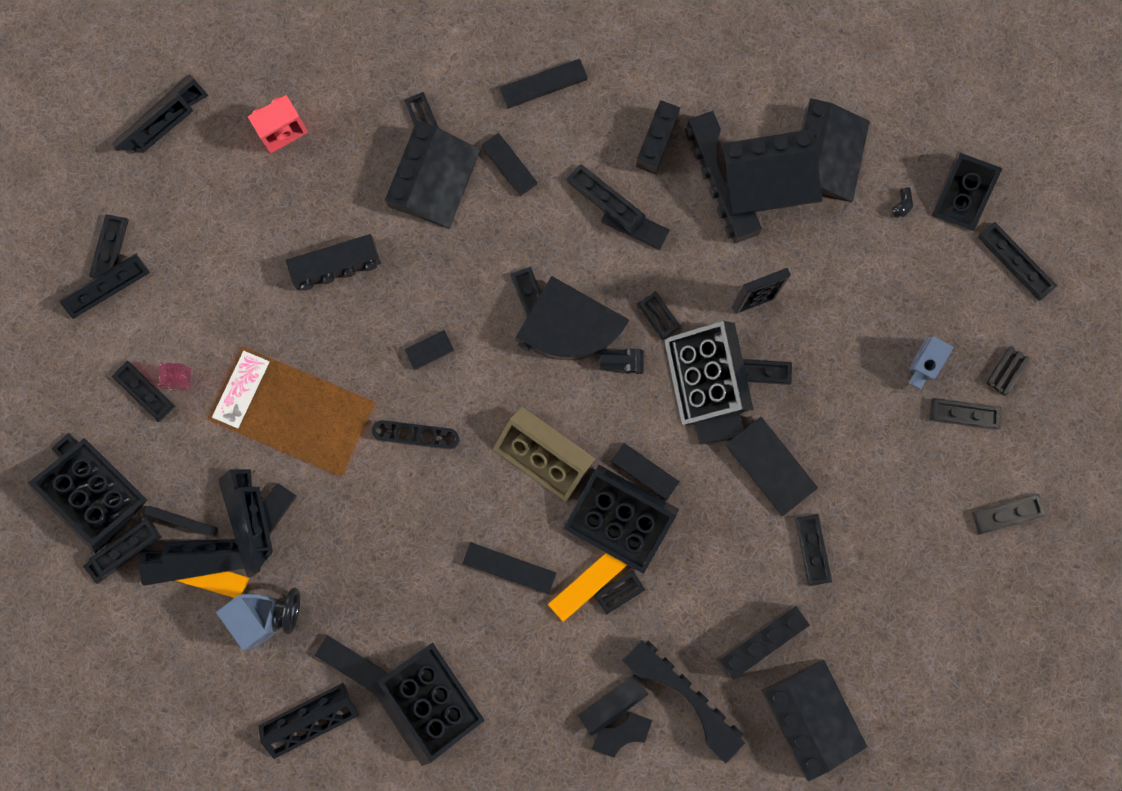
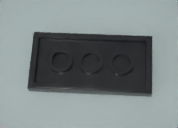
M788 267L744 284L732 305L734 313L738 314L774 300L791 275Z
M762 416L725 444L781 516L787 514L818 489L817 485Z

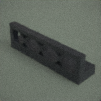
M344 683L258 725L260 742L273 759L359 716L349 699L348 690ZM347 707L349 710L344 715L336 714L338 710ZM320 719L328 720L322 726L315 725V722ZM299 730L306 731V734L300 737L293 736ZM277 741L285 742L283 746L274 749L271 745Z

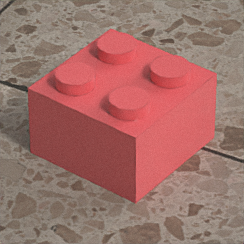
M287 95L275 98L271 104L264 108H258L251 115L247 116L270 153L308 133Z

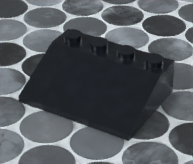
M810 98L805 109L801 131L814 130L822 196L853 202L870 121L833 103Z
M417 120L385 198L388 207L450 229L481 150L438 127Z
M813 129L723 143V156L732 216L822 202L818 156Z
M723 320L664 339L682 425L754 410L735 323Z
M85 438L28 482L32 491L95 554L109 543L148 501Z
M598 465L563 529L644 574L676 518L679 509L605 467Z
M433 642L369 686L421 766L433 762L485 721Z
M821 660L761 690L803 777L808 782L831 771L867 748L825 660Z

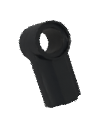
M635 348L625 349L624 351L601 350L600 370L624 371L626 374H630V372L643 374L644 350Z

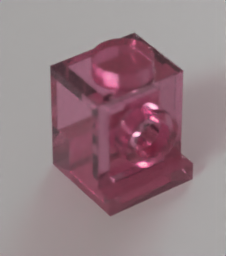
M160 363L159 386H165L171 390H190L191 368L182 363Z

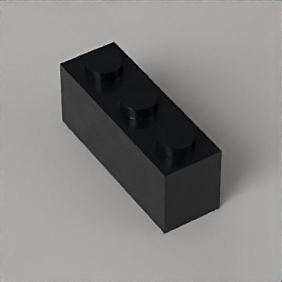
M660 100L637 157V168L657 174L677 123L681 107Z

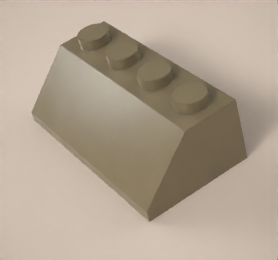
M523 407L510 418L493 448L495 452L565 502L596 460V458Z

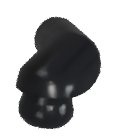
M910 187L900 189L901 202L898 206L892 208V214L896 218L900 216L905 217L913 208Z

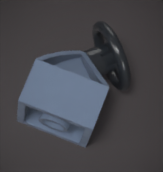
M292 588L288 592L286 600H277L271 596L259 594L238 595L216 613L242 650H253L278 632V619H282V628L285 634L293 632L299 615L300 592L298 588Z

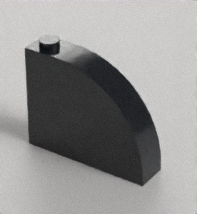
M551 276L518 332L515 341L519 342L517 345L528 352L531 349L552 359L578 360L593 356L609 347L621 335L629 319Z

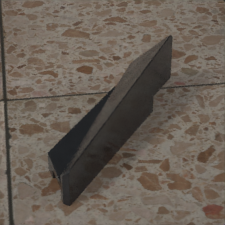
M189 74L112 143L116 151L132 150L144 153L193 112L190 106L206 98L208 94Z
M230 469L219 478V485L245 573L249 578L260 572L261 566L270 557L273 549L260 487H252L251 469Z
M236 539L165 542L163 551L142 550L138 564L141 583L144 586L244 569Z

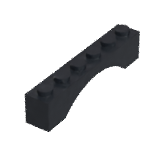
M714 111L690 118L687 128H685L686 136L689 141L692 140L694 143L693 152L695 158L701 160L703 165L701 167L702 175L705 180L708 179L710 182L709 192L712 199L716 198L719 204L717 211L719 217L725 219L727 224L725 231L728 238H732L735 244L759 235L762 227L755 212L732 216L729 189L720 174L717 163L716 151L721 128Z
M640 640L622 661L639 678L665 683L684 695L692 704L701 720L705 732L706 745L726 764L745 744L741 739L744 734L735 725L729 727L724 722L726 716L717 708L712 710L707 705L709 700L700 691L695 693L690 688L692 683L683 674L678 676L673 671L675 666L666 657L661 660L655 654L658 649L649 640L646 643Z

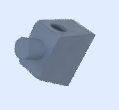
M934 336L924 339L909 368L910 371L914 372L909 384L921 390L926 380H935L954 347ZM925 361L929 365L928 370H926L924 367Z

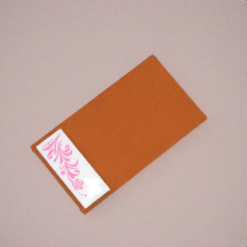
M242 346L208 416V420L342 477L368 417L375 407V402Z

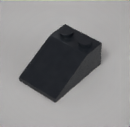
M958 151L932 216L974 231L1003 168Z

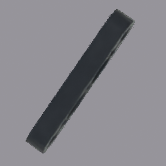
M386 420L377 421L372 427L373 436L382 442L447 450L456 448L460 442L458 433L451 428ZM382 425H385L387 430H393V426H396L394 431L395 439H391L392 434L384 433L383 437H380L377 429H381ZM402 428H409L411 430L409 439H400L399 431ZM426 430L433 433V439L428 443L421 440V434ZM437 431H441L440 436L448 437V433H452V437L456 438L450 445H447L445 440H439L440 444H435L438 439Z

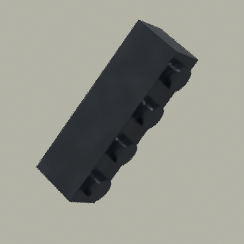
M371 234L286 259L292 284L297 290L300 289L301 291L312 289L313 285L317 283H332L335 281L334 278L340 276L344 278L352 277L356 274V271L363 269L364 271L374 270L377 268V265L381 264L377 247Z
M790 606L722 654L717 660L727 675L734 680L809 627L810 624L797 606Z

